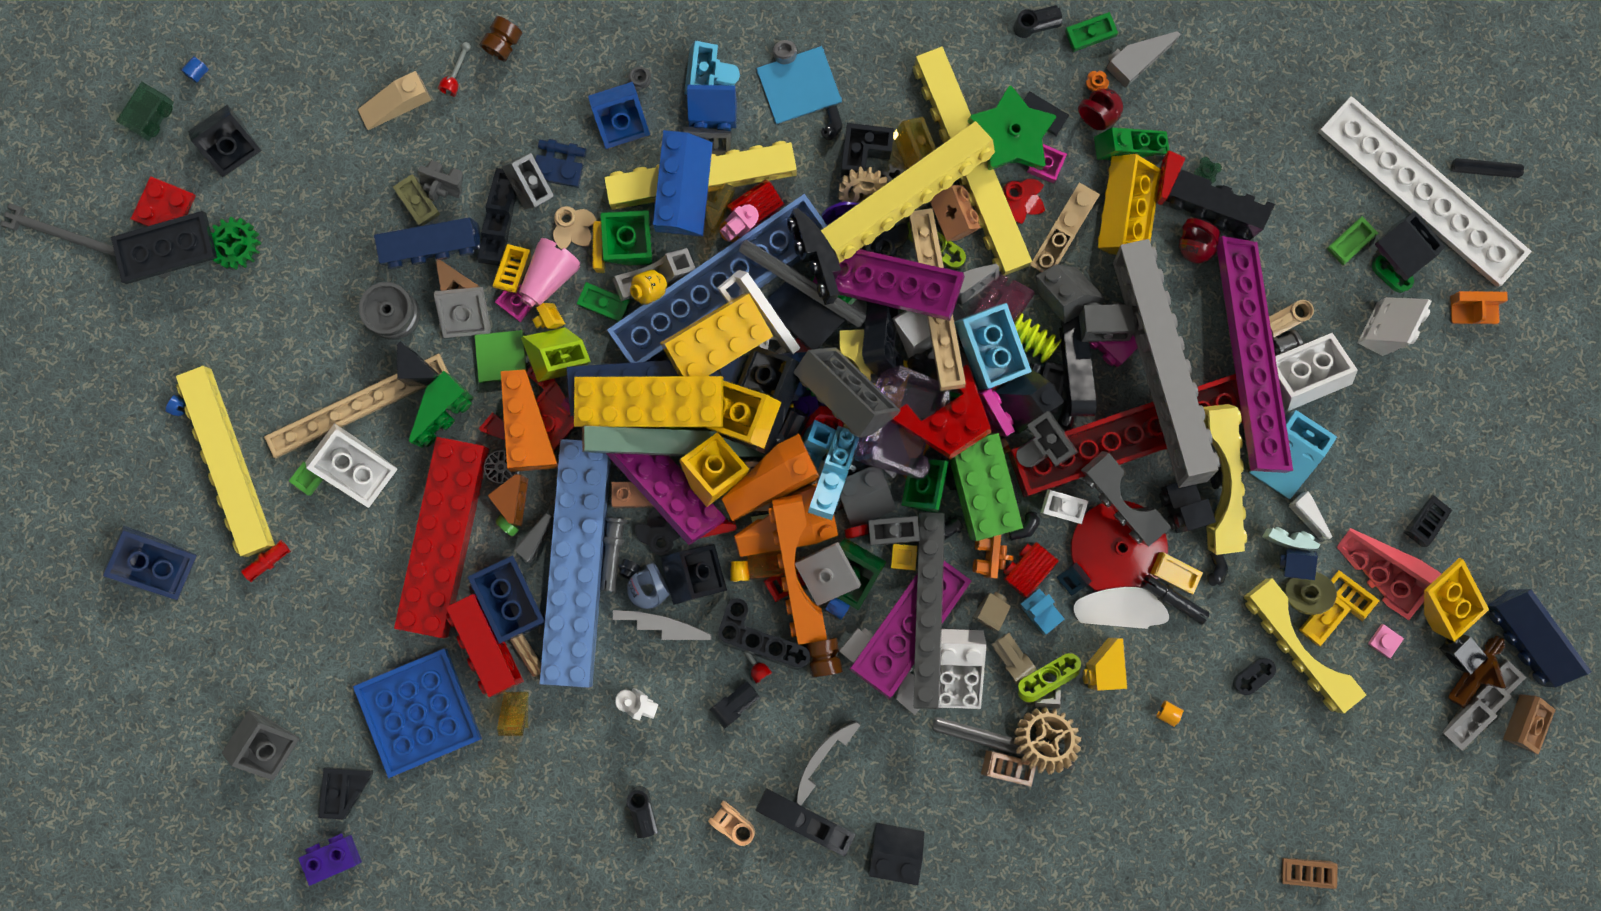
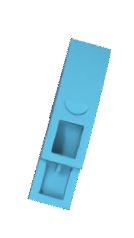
M837 427L808 513L832 520L860 439L847 428Z

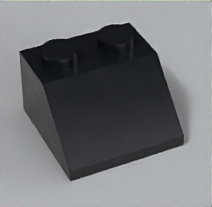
M228 105L188 131L191 142L222 177L262 151L241 120Z
M715 544L680 551L661 558L673 605L727 591Z
M876 822L868 867L869 877L918 885L923 861L925 831Z

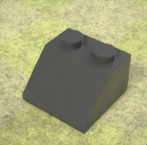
M1056 264L1036 275L1037 293L1064 324L1079 316L1084 305L1089 303L1100 304L1105 301V297L1076 267Z
M879 464L846 478L839 500L852 528L896 510L888 484Z
M248 711L222 751V754L232 767L273 781L300 738L269 718Z

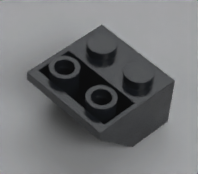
M1415 210L1394 224L1375 243L1379 253L1390 262L1394 271L1401 275L1405 281L1437 257L1445 248L1443 243Z

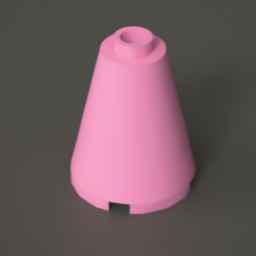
M541 238L538 242L519 294L522 296L521 301L530 307L534 305L540 306L580 268V262L565 248L563 250L556 248L557 243L546 238Z

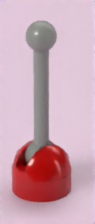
M464 42L461 45L462 51L451 76H446L440 81L438 85L440 92L446 94L447 89L452 92L450 96H456L459 85L455 77L466 52L471 49V45L468 42Z
M731 630L730 637L734 639L736 634L734 630ZM744 652L753 665L751 676L756 684L767 675L772 674V671L766 664L757 663L751 654Z

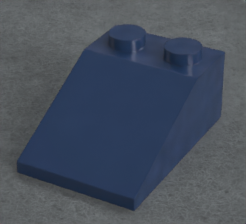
M123 526L103 570V576L178 600L197 555L147 533Z

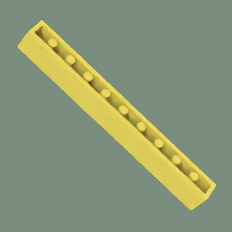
M942 46L916 56L913 72L917 80L921 78L923 87H921L922 94L926 101L930 100L933 107L930 108L931 116L934 122H939L941 126L939 134L942 142L945 143L970 125L968 118L971 114ZM987 161L982 162L973 168L968 175L960 177L958 181L960 185H965L969 193L970 204L972 207L974 206L979 217L978 223L986 235L983 237L987 250L992 249L994 254L993 264H997L1002 276H1006L1029 267L1032 260L994 169L988 170Z

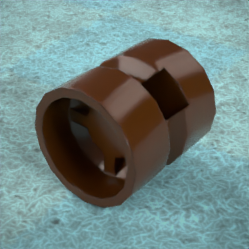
M496 16L489 27L491 33H486L479 45L488 54L497 56L499 60L506 62L512 52L511 45H516L523 33L509 20Z
M837 638L806 643L810 658L813 660L810 663L812 677L843 672L841 659L836 657V654L839 652Z

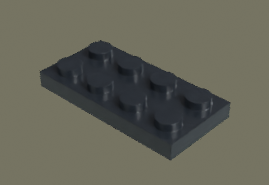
M204 211L111 237L121 282L124 284L217 259L207 213Z

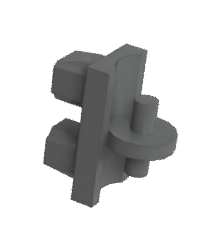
M433 160L426 167H419L420 185H423V190L429 192V199L436 201L439 196L446 198L447 195L460 199L463 182L462 171L453 168L448 175L443 174V166Z

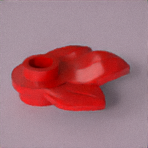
M1029 178L1022 182L1010 181L1003 188V193L1017 223L1023 224L1026 213L1037 215L1045 211L1044 204L1037 195L1044 185L1036 179ZM1010 190H1017L1018 196H1011Z

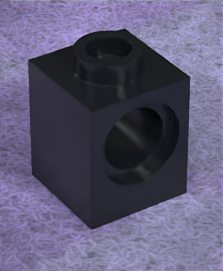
M1464 634L1455 642L1447 638L1445 643L1439 648L1458 670L1472 674L1488 658L1472 637Z

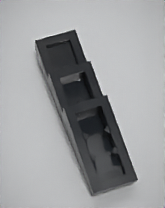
M496 168L488 195L485 206L487 213L481 231L482 241L477 255L478 263L500 266L507 246L516 193L501 168Z

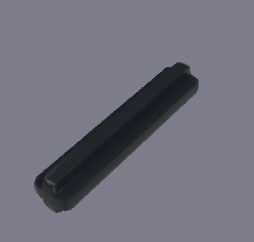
M1456 158L1452 161L1451 167L1453 172L1512 178H1519L1524 174V166L1515 163Z

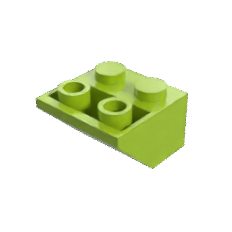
M566 327L531 334L521 338L538 382L566 376V367L587 366L591 362L583 340Z

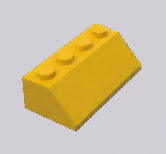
M1137 154L1112 156L1101 230L1098 236V248L1109 254L1117 255L1120 245L1146 239H1149L1151 242L1161 169Z

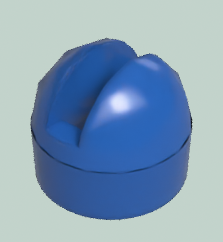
M173 395L165 411L174 416H181L185 412L177 408L178 406L184 408L186 403L181 397Z

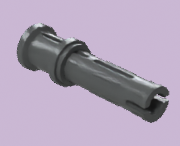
M605 517L607 530L603 541L606 544L600 590L616 591L620 547L625 543L623 530L627 519Z

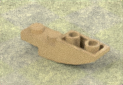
M1081 183L1077 185L1030 266L1043 272L1059 264L1100 194Z

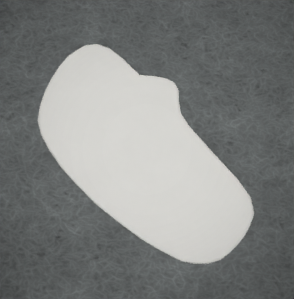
M1119 587L1098 591L1078 599L1074 604V613L1080 623L1148 629L1149 626L1164 624L1169 620L1168 611L1163 603L1154 594L1138 587Z

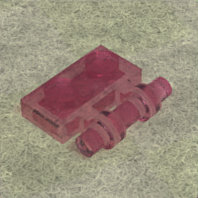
M1000 274L998 279L994 280L989 286L991 289L985 298L980 299L978 302L979 307L974 313L976 314L996 305L1007 303L1015 324L1034 296V291L1015 280L1007 287L1005 284L1008 278ZM998 294H1002L1003 296L999 302L994 304L993 301Z

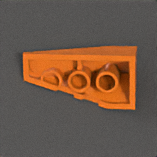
M800 434L777 444L722 498L732 521L771 503L772 499L781 498L820 478Z
M818 483L798 490L791 495H802L807 523L797 547L817 544L838 535L834 515L832 520L808 513ZM770 515L764 519L755 520L734 535L740 557L781 550L780 545L775 546L773 531H777L776 522L771 523Z

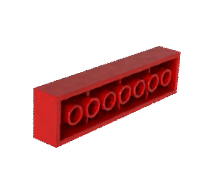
M436 437L394 629L438 638H448L451 625L446 618L448 613L446 607L457 600L484 476V464L488 457L489 448L482 445Z

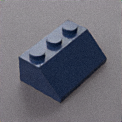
M513 555L468 576L499 644L545 624Z

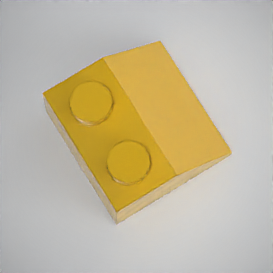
M718 432L680 459L691 489L706 507L732 489L749 470Z
M1108 638L1086 663V669H1083L1084 684H1088L1089 689L1097 691L1127 689L1123 638Z

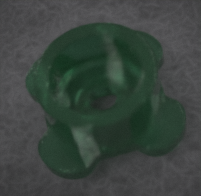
M1203 157L1200 159L1199 167L1194 170V174L1211 180L1213 184L1216 181L1217 173L1222 170V166L1219 163H1213L1208 157Z

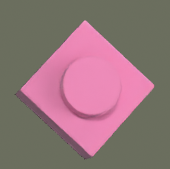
M1381 624L1368 645L1385 657L1391 658L1404 638L1384 624Z

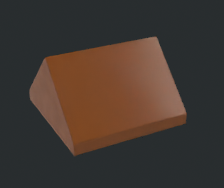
M515 474L499 486L488 497L508 523L522 526L529 479Z

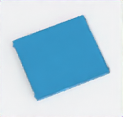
M822 46L797 54L796 59L789 64H780L776 61L756 68L776 124L842 102V97L838 92Z

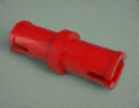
M280 540L265 553L261 552L258 558L245 569H242L241 572L248 581L253 582L254 579L267 569L271 570L274 568V564L290 553L291 550L284 541Z

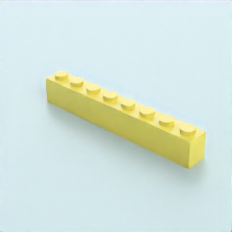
M975 121L822 229L821 232L830 243L838 262L841 263L843 260L851 258L860 248L871 244L877 236L884 231L892 229L898 221L910 216L922 204L930 202L936 194L951 187L960 177L968 175L977 165L988 161L995 153L993 139Z
M778 141L768 147L757 145L750 147L747 151L730 150L726 152V155L720 156L712 154L708 192L760 183L764 179L771 181L797 176L792 143ZM660 164L656 165V168L638 167L633 169V172L624 173L617 171L611 173L610 176L604 177L611 209L615 210L655 202Z
M201 366L177 375L178 384L176 388L186 403L184 410L187 417L192 420L194 426L192 433L201 445L200 455L210 470L208 477L211 484L216 487L218 493L216 496L217 503L220 508L224 509L226 515L224 522L234 537L232 544L236 553L240 554V556L249 557L272 548L275 545L212 369Z

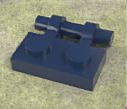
M540 139L538 149L547 150L546 156L536 155L535 161L546 182L579 188L584 165L575 162L576 156L585 158L587 149L578 147V144L574 143L566 145L557 143V140L553 139L548 141ZM555 152L567 154V160L554 158Z

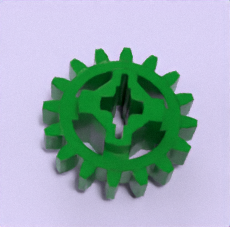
M230 217L229 223L221 219V226H212L215 232L211 234L217 254V259H213V261L217 264L221 263V266L226 269L230 266L237 270L238 264L246 268L247 260L255 261L252 257L253 253H260L255 249L256 246L261 245V242L255 239L259 236V233L253 230V225L249 222L246 224V221L242 218H239L237 221L235 218ZM240 230H243L247 237L241 236ZM220 250H225V254L228 255V258L224 257Z

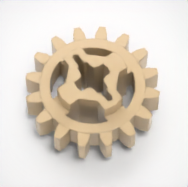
M859 167L857 173L854 170H850L849 176L844 175L843 181L839 185V200H842V202L861 203L887 184V177L880 178L881 171L879 170L875 174L872 173V167H869L867 171H863V168Z

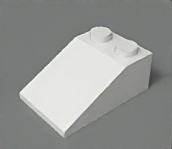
M335 423L305 462L308 470L368 508L397 471L395 466Z

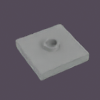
M483 287L434 292L443 338L491 333Z
M838 542L795 562V566L817 606L855 590L861 585Z

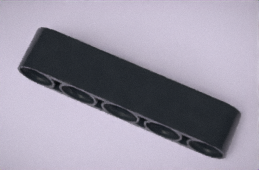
M1079 316L1065 324L1061 320L1062 328H1059L1068 414L1069 416H1095L1096 395L1089 342L1081 341Z

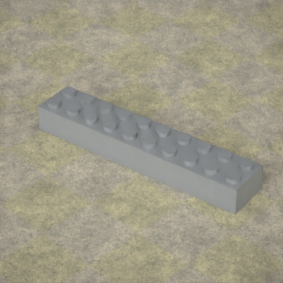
M1146 239L1120 245L1113 265L1124 303L1133 307L1134 337L1177 484L1181 488L1208 482L1218 471L1220 461L1217 453H1213L1211 443L1213 439L1211 431L1205 427V411L1202 405L1199 406L1197 400L1198 388L1190 377L1191 364L1184 357V341L1181 336H1178L1176 330L1178 326L1177 318L1174 313H1171L1169 307L1171 299L1169 292L1165 291L1163 287L1164 275L1162 269H1158L1156 264L1157 252L1154 246L1151 247L1150 240Z

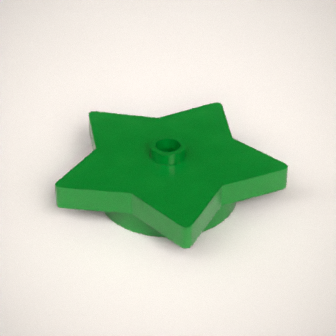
M1012 86L1006 89L996 108L973 114L968 118L970 125L976 121L993 139L995 153L987 161L988 170H993L1008 163H1021L1039 170L1044 168L1045 157L1042 138L1056 119V115L1029 108Z

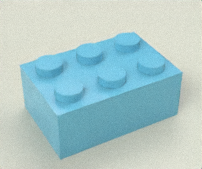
M1007 303L996 305L954 322L979 390L990 389L1032 372Z

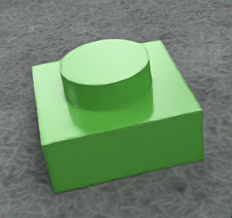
M305 462L300 465L289 480L290 483L308 496H311L323 481L321 477L306 468Z

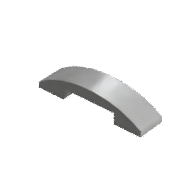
M854 721L839 728L815 750L800 779L797 793V803L800 806L816 786V783L809 779L812 773L837 740L844 745L849 742L860 727L858 722Z

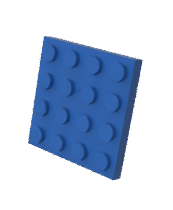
M447 648L353 686L388 778L482 739Z

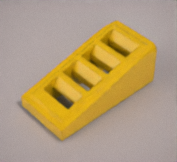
M507 244L493 283V288L517 293L531 260V251L529 249ZM511 259L521 260V262L511 261ZM508 265L518 267V270L508 268ZM505 272H507V273L515 274L516 277H512V276H508V275H504V274H505ZM502 279L512 281L514 283L513 285H509L502 283L501 281Z
M1338 570L1331 581L1334 584L1340 578L1345 583L1337 591L1336 597L1351 608L1350 612L1363 622L1380 600ZM1348 586H1350L1352 590L1347 595V597L1344 598L1342 596V593L1347 589ZM1357 592L1360 597L1353 604L1350 600ZM1365 599L1368 603L1361 610L1358 606Z

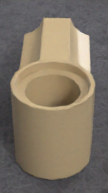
M1299 300L1269 316L1272 338L1309 320L1314 314L1313 305L1307 300ZM1296 307H1300L1303 309V318H1300L1296 315Z

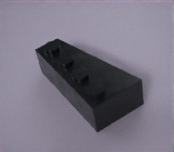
M1181 169L1166 199L1171 208L1175 210L1184 209L1191 213L1190 216L1192 218L1205 219L1220 231H1225L1226 229L1234 233L1233 236L1237 239L1250 241L1264 230L1275 206L1274 203L1268 201L1265 205L1254 201L1255 196L1247 193L1245 196L1236 195L1232 188L1225 185H1216L1214 187L1211 185V180Z

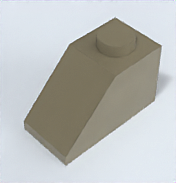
M996 591L994 594L987 593L972 618L992 631H999L1011 606L1006 603L1008 599Z

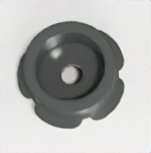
M635 67L629 73L628 80L633 82L635 89L647 88L651 83V73L644 67Z

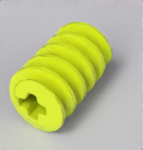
M1021 313L1015 322V327L1021 344H1026L1024 351L1028 352L1033 348V357L1035 358L1042 354L1041 362L1044 363L1050 358L1061 340L1054 343L1056 337L1054 334L1047 338V329L1039 333L1040 325L1038 323L1030 327L1032 321L1030 318L1022 322L1024 314Z

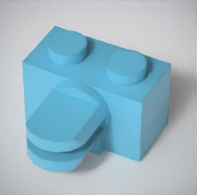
M694 41L689 49L684 94L687 95V85L734 86L740 77L738 67L733 64L720 62L717 59L718 45Z

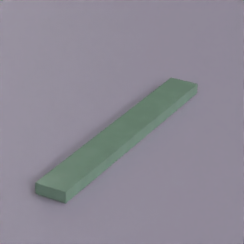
M583 426L582 452L685 456L717 432ZM723 438L739 458L763 459L766 454Z

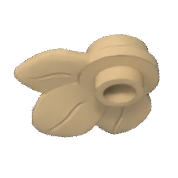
M568 206L559 208L554 215V221L557 226L553 232V237L561 250L563 248L566 249L571 242L579 246H589L591 244V233L588 227L593 225L594 221H597L595 216L585 209L575 211ZM564 215L571 217L569 222L565 223L562 221Z

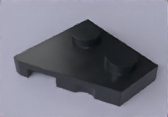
M323 768L318 818L346 819L372 777L373 770Z

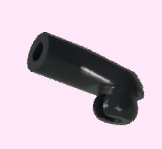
M1210 553L1215 568L1213 573L1207 575V581L1211 586L1221 585L1227 576L1228 565L1223 554L1216 555Z

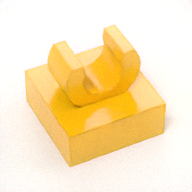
M542 303L536 307L540 314L532 320L536 328L547 327L557 329L565 325L554 303Z

